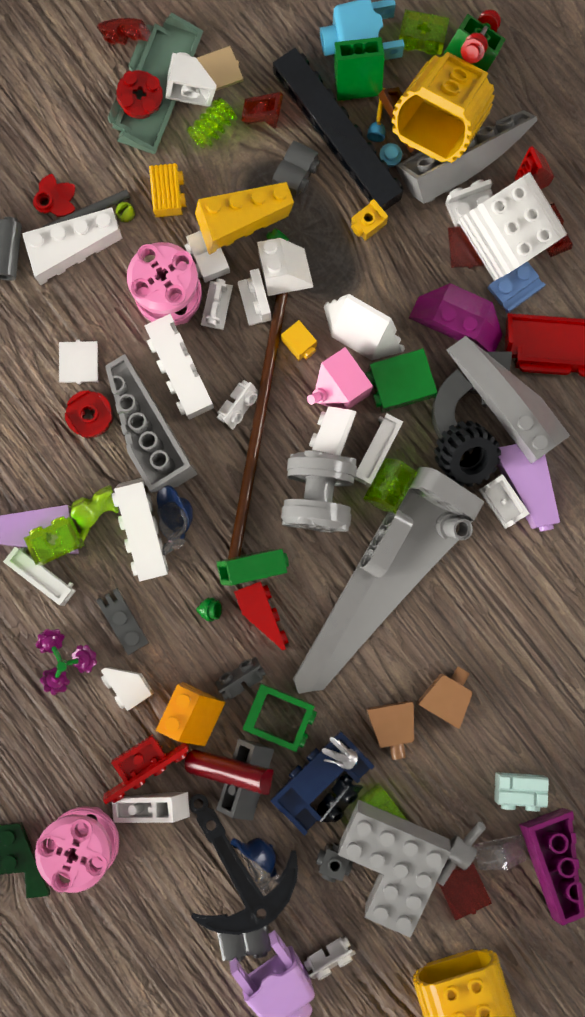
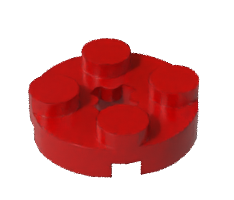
M136 70L127 71L117 85L116 96L118 103L127 115L137 119H145L159 110L163 92L160 81L156 76L145 71ZM142 90L146 96H142L141 100L137 99L136 94H133L135 91Z
M80 391L69 399L65 420L69 428L77 435L84 438H94L102 435L112 424L113 410L109 401L102 394ZM86 409L90 411L95 410L91 420L83 418Z

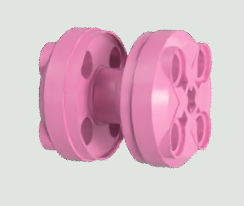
M158 242L142 245L132 258L127 271V283L141 314L151 322L171 314L175 326L188 323L197 312L202 299V288L192 256L178 245ZM148 255L155 256V259L150 262L144 261V258ZM183 308L187 309L183 315L175 314V312Z
M76 807L62 814L44 830L36 843V864L43 879L55 891L61 893L80 892L95 885L112 865L118 854L119 834L113 820L98 807ZM89 814L95 815L98 821H96L95 819H93V818H91V817H88L87 815H89ZM59 874L70 879V883H63L59 879Z

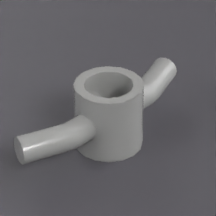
M478 822L464 840L457 835L450 840L451 853L448 857L449 860L444 865L437 880V883L441 886H444L456 866L466 870L473 862L477 849L472 844L486 829L482 822Z

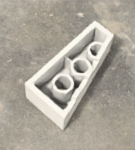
M171 314L144 325L150 337L147 343L152 354L157 352L160 360L156 361L162 374L167 373L170 379L166 382L171 394L176 393L180 400L176 405L181 415L186 414L190 420L213 409V403L200 375L197 373L190 354L187 352L183 339L177 331Z

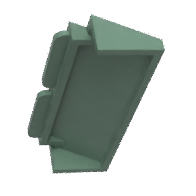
M172 12L166 18L162 27L156 23L153 26H144L129 62L130 71H145L159 79L163 92L162 103L156 113L154 112L145 119L130 117L124 112L116 96L108 115V121L113 124V129L121 131L117 142L151 154L156 153L176 102L175 100L165 99L172 53L184 52L194 57L203 30ZM142 90L133 93L140 100L142 96H146Z

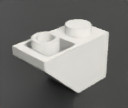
M106 667L101 670L103 673L101 678L108 689L112 687L117 695L114 698L121 709L126 708L129 711L154 694L142 673Z

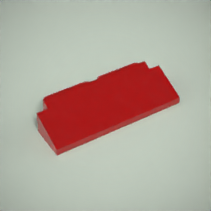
M508 313L504 352H512V358H516L515 368H519L522 372L569 375L570 372H576L580 376L585 377V319Z

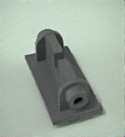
M254 657L253 659L243 661L234 671L224 673L215 683L219 693L222 694L225 700L228 698L232 699L245 691L241 684L245 681L248 687H251L263 680V676L266 673L262 666H260L257 658Z

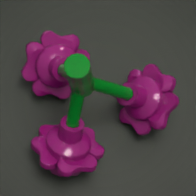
M46 629L38 635V641L35 644L37 648H40L41 653H54L58 661L57 667L45 670L43 672L44 677L40 679L44 691H50L52 695L67 690L66 686L70 683L65 672L67 666L73 665L77 667L80 673L85 671L90 673L97 664L96 653L90 649L89 645L77 646L76 651L72 653V660L66 661L62 659L58 649L62 648V641L65 636L60 634L59 629Z

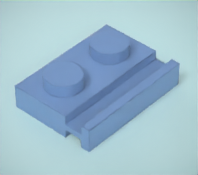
M527 261L510 273L492 282L487 288L508 314L543 289L545 283H542L539 275Z

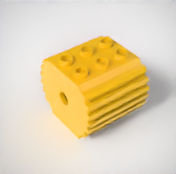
M446 52L442 57L436 55L431 57L396 103L392 123L394 124L392 127L393 133L398 135L400 141L406 143L411 148L427 154L430 158L440 162L448 161L452 163L456 161L466 151L492 109L495 95L492 94L494 92V85L490 84L487 78L489 73L449 52Z
M467 950L426 963V966L418 969L413 974L412 980L423 1017H516L498 956L492 950Z

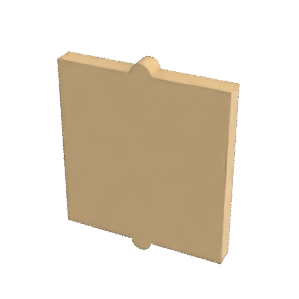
M231 46L197 57V60L215 82L216 91L243 81L238 67L239 61L235 59Z

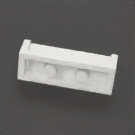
M387 413L384 418L379 417L378 421L381 422V425L356 471V478L354 480L368 487L371 486L403 424V421Z
M14 547L3 562L58 605L65 606L76 592L72 588L74 584L72 582L66 584L27 554L26 550L28 548Z

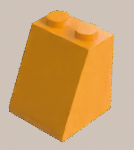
M185 682L177 684L156 731L178 742L206 746L226 702Z

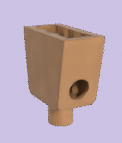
M457 666L451 679L444 674H440L416 704L459 729L473 693L463 686L470 673Z
M410 700L366 708L379 747H390L392 760L406 758L404 744L414 742L413 702Z

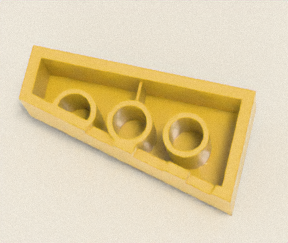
M287 182L199 199L195 215L209 255L216 252L222 246L233 244L235 240L243 236L247 237L262 227H268L288 217L294 201Z

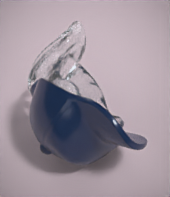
M170 485L161 488L156 497L159 527L163 535L168 539L162 548L164 556L184 545L185 533L193 520L191 503L187 499L179 497L177 491Z
M233 838L231 845L241 851V856L247 861L249 871L257 882L258 889L262 895L266 894L276 885V881L279 878L274 868L276 856L273 845L268 844L261 838H254L247 843Z

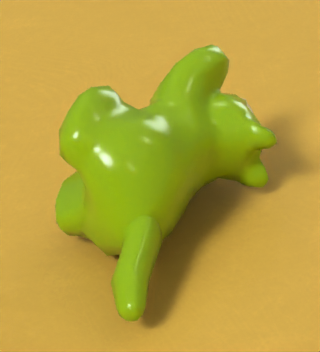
M111 485L98 490L91 499L82 497L75 500L71 505V517L75 519L77 525L81 528L77 538L78 548H82L90 528L104 512L113 511L119 513L118 507H115L113 503Z

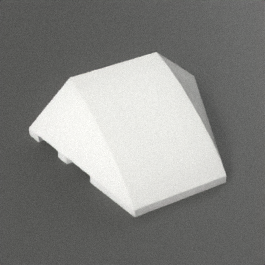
M350 294L340 297L338 301L334 299L331 303H325L324 310L332 338L370 360L404 352L405 347L399 344L401 338L395 335L397 329L392 318Z

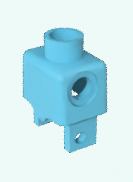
M355 0L335 6L333 10V25L320 27L323 55L335 54V42L378 37L383 27L382 19L394 17L395 0L377 2ZM403 39L383 43L384 60L403 56Z

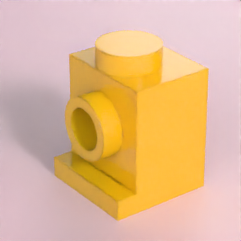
M373 199L366 207L352 217L351 229L358 237L361 236L366 241L387 224L388 215ZM369 217L371 221L367 222L364 219Z

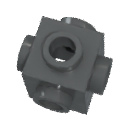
M326 843L325 849H320L316 860L319 873L322 874L321 877L330 882H335L336 880L343 881L344 875L349 876L353 861L338 855L339 844L333 843V845ZM333 861H337L339 867L335 868L330 866Z

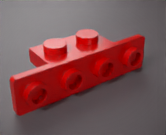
M152 734L113 759L111 764L123 782L104 793V803L119 801L129 789L133 788L135 790L141 787L149 776H158L166 770V766L171 762L178 763L183 760L189 751L188 743H182L165 754Z

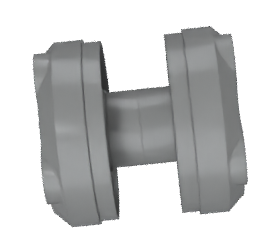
M310 450L290 454L287 462V478L306 483L304 499L284 500L281 513L282 525L328 533L348 532L351 525V507L332 503L334 486L354 485L357 459Z

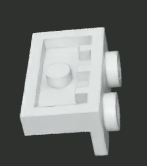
M483 179L477 180L470 187L465 189L459 187L449 193L445 204L455 228L460 226L457 221L459 218L494 196L491 191L493 184L491 179L486 181Z
M259 268L250 270V278L238 281V287L248 324L252 326L271 321V311Z

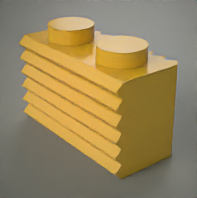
M176 163L149 166L155 218L183 215L182 208L186 207L185 193H181L180 185H184L183 171H178Z

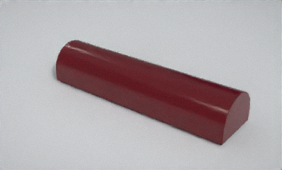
M191 750L187 754L184 764L185 770L189 774L269 795L273 769L201 750Z

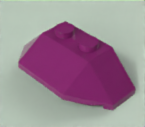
M451 283L419 296L409 316V319L457 341L467 336L485 352H495L503 335L493 302Z

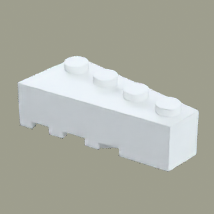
M112 207L22 233L34 277L40 285L48 282L47 280L56 274H62L70 266L83 262L91 254L98 253L123 239Z
M142 478L119 483L114 488L115 493H112L114 506L119 507L121 516H118L120 528L126 531L128 538L124 539L127 552L132 553L134 561L131 562L132 572L134 576L138 575L139 582L167 575L169 571L161 538L158 539L157 536L159 534L157 520L151 513L153 511L152 499L149 493L145 491L144 486L146 484Z

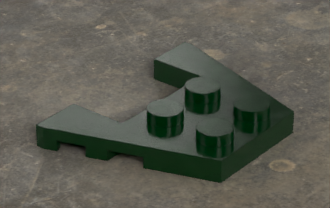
M22 822L0 824V875L24 872L26 898L49 896L50 888L46 885L38 870L33 854L34 850Z

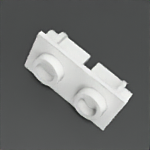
M216 279V282L210 281L201 326L224 330L233 285L225 284L226 281L223 279Z
M245 380L242 383L239 382L230 394V397L235 402L232 403L226 400L220 410H218L216 418L223 423L225 422L233 430L242 421L248 408L255 403L258 396L256 387L251 382L248 383Z
M339 937L326 946L330 953L329 956L326 957L323 949H320L307 957L304 965L308 971H313L309 975L310 978L322 980L331 974L330 969L337 965L341 968L353 960L351 957L356 952L352 949L348 950L351 944L347 937L343 939Z

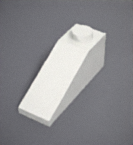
M188 792L124 796L119 801L112 802L114 823H174L190 817Z

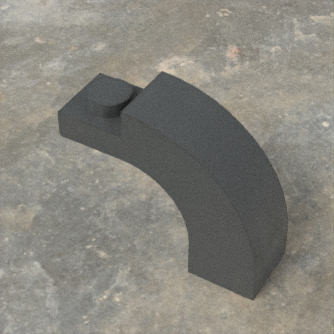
M458 369L444 381L433 401L432 423L439 439L443 437L441 434L444 430L446 432L450 430L449 426L452 424L454 426L458 425L455 419L456 404L473 387ZM472 447V448L466 450L463 454L466 456V455L469 454L475 447Z

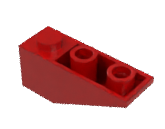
M531 146L515 175V181L530 172L539 188L543 189L551 184L554 175L545 156Z
M260 581L234 591L242 615L282 651L286 650L285 644L289 642L285 631H279L276 623L280 621L276 607H270L268 599H271L272 596L268 585L263 586Z

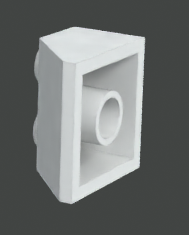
M184 52L172 53L165 99L210 107L216 91L215 82L196 57H191Z
M282 238L257 242L267 296L313 288L304 248Z
M328 406L327 412L322 411L317 423L321 426L318 434L313 433L309 444L310 447H313L312 451L341 456L354 422L356 411Z

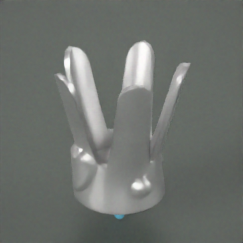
M331 737L330 741L341 753L323 748L322 752L325 755L337 760L324 759V761L336 763L347 770L353 768L357 764V753L352 749H348L340 740L337 741Z

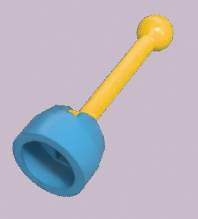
M380 98L376 122L369 126L367 138L373 142L384 141L386 135L385 126L380 123L383 109Z

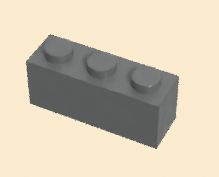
M238 739L232 759L269 768L274 749L259 742ZM224 783L216 810L231 818L253 820L260 793Z

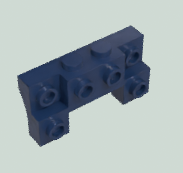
M341 730L333 738L337 741L340 740L348 749H352L357 753V764L353 768L347 770L336 763L324 761V759L337 760L325 755L322 752L323 748L341 753L329 741L320 750L317 748L313 749L306 757L308 761L302 767L297 765L288 774L291 778L270 800L304 836L308 833V829L322 819V816L311 803L344 770L358 783L360 778L369 769L372 770L375 767Z

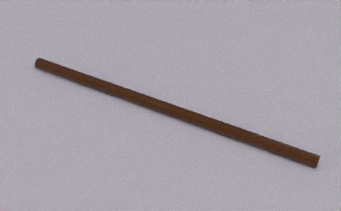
M288 292L277 294L275 298L228 559L241 555Z

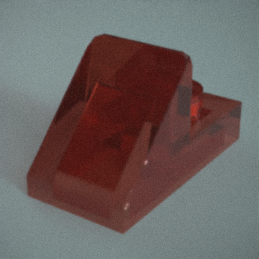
M277 92L246 98L241 121L246 124L265 121L275 129L280 115L283 93Z

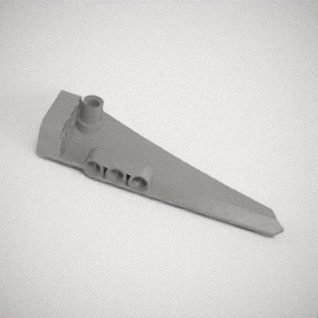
M418 467L396 508L391 509L385 516L296 672L293 682L298 694L324 690L358 649L439 560L459 540H466L471 536L473 532L471 523L476 519L484 504L482 499L440 471L428 467ZM459 524L460 528L456 533V526Z

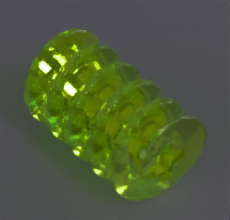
M219 98L212 102V106L206 108V113L200 115V120L196 119L193 122L194 126L188 127L187 132L198 146L205 149L204 144L210 147L213 146L211 137L216 140L219 139L217 131L223 134L226 132L222 126L223 124L228 127L232 125L229 118L235 121L238 118L232 107L225 100Z

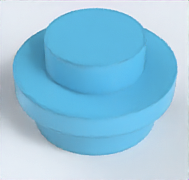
M393 143L384 145L380 150V160H384L389 167L396 166L402 159L401 148Z

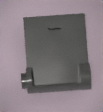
M14 217L0 219V280L14 281L17 277L22 224Z

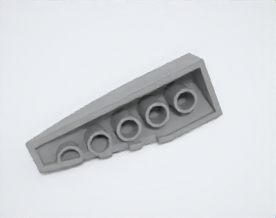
M523 110L497 120L496 126L480 127L466 151L452 163L448 161L440 162L420 152L397 164L396 168L413 197L423 204L431 202L437 196L454 190L456 186L464 183L498 159L537 121V117Z
M467 336L446 350L531 464L570 436L537 393Z
M126 354L107 364L105 368L111 391L114 394L116 410L120 417L122 433L127 444V452L151 493L156 492L167 485L173 488L178 487L196 476L195 468Z

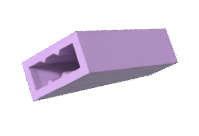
M517 444L498 447L501 450V455L498 456L500 463L497 466L530 513L525 518L531 529L539 528L540 532L553 530V525L560 523L545 455L531 464Z
M64 505L1 515L0 545L79 554L75 521L71 517V506Z

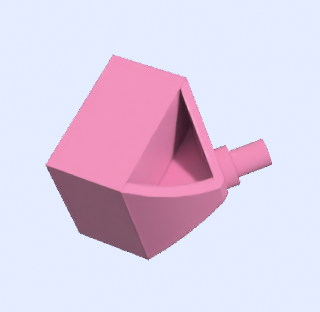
M344 347L321 363L316 389L313 391V394L307 397V401L309 404L319 403L324 406L351 409L370 396L373 385L347 348Z

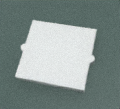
M78 339L76 342H59L60 383H77L80 385L82 382H98L97 341L81 342Z

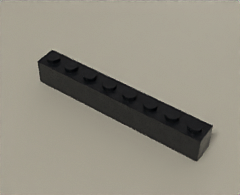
M294 48L274 61L273 74L367 200L370 202L374 199L384 211L400 201L403 194L401 182L397 178L392 177L384 160L380 161L374 146L370 142L367 143L362 137L361 129L357 124L353 125L350 121L347 110L343 106L340 107L332 90L325 88L320 74L317 71L313 72L310 68L307 57L303 53L300 54Z

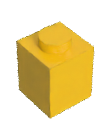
M300 320L281 334V341L298 361L302 358L308 359L316 352L317 340Z

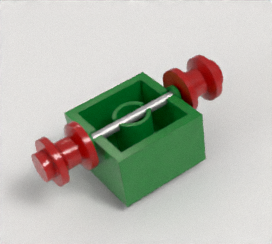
M491 9L483 11L478 19L467 14L444 53L449 52L487 72L506 40L496 33L501 24L500 15Z

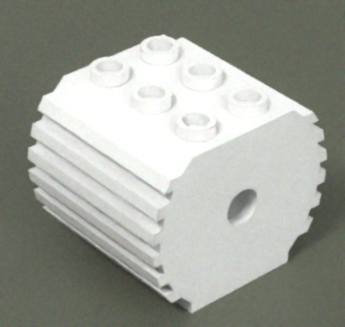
M530 172L457 220L493 280L510 273L567 235Z

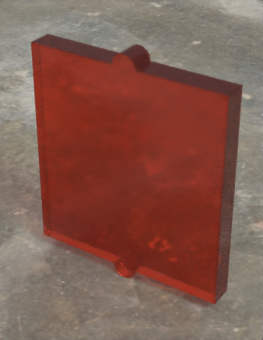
M461 227L448 228L451 268L468 267L471 269L474 266H485Z
M471 863L466 870L461 868L458 870L454 869L444 886L440 885L455 920L471 913L476 914L477 910L492 904L474 863Z

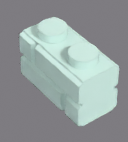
M496 772L494 800L498 805H501V809L516 810V806H525L527 811L539 812L540 807H548L549 779L545 775Z

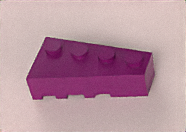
M565 808L519 824L551 918L562 926L585 917L582 885L579 882L578 869H580L579 859L576 856L575 843H577L576 833L573 830L572 821L574 820L573 811Z

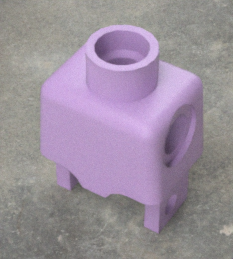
M275 930L269 934L271 946L277 954L254 971L247 974L236 957L229 962L231 975L242 988L245 1002L258 1017H310L312 1006L309 1002L314 999L315 992L309 974L293 947H287Z

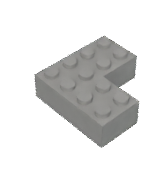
M358 800L339 842L338 855L379 873L365 903V918L411 938L451 853L450 839Z

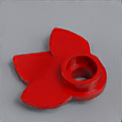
M49 174L40 181L39 192L33 198V205L38 212L43 214L51 212L58 217L69 215L75 211L74 205L69 201L72 200L76 187L72 183L57 184L54 175ZM48 200L49 203L43 206L42 202Z

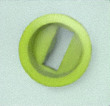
M121 202L116 207V215L120 221L130 222L134 218L135 211L130 203ZM127 207L121 215L120 212Z

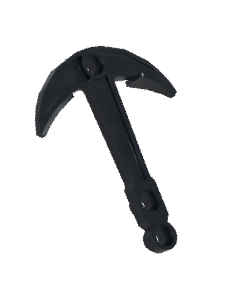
M196 794L189 801L190 810L197 814L196 820L207 840L215 847L245 905V909L230 916L227 914L210 916L193 913L191 918L201 926L217 933L240 935L257 931L275 920L290 901L298 874L296 850H291L287 865L276 881L278 885L267 895H262L225 836L226 831L213 809L208 808V799L202 794ZM197 799L203 801V807L200 809L194 806V802ZM214 821L216 824L215 829L208 830L206 828L207 822ZM259 909L266 911L264 919L257 917L256 913Z

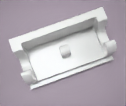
M503 474L479 490L505 529L530 514Z

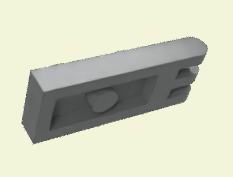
M116 588L113 590L117 598L116 600H113L110 593H107L105 598L109 604L105 605L102 598L96 601L127 655H130L149 644V641L122 594Z

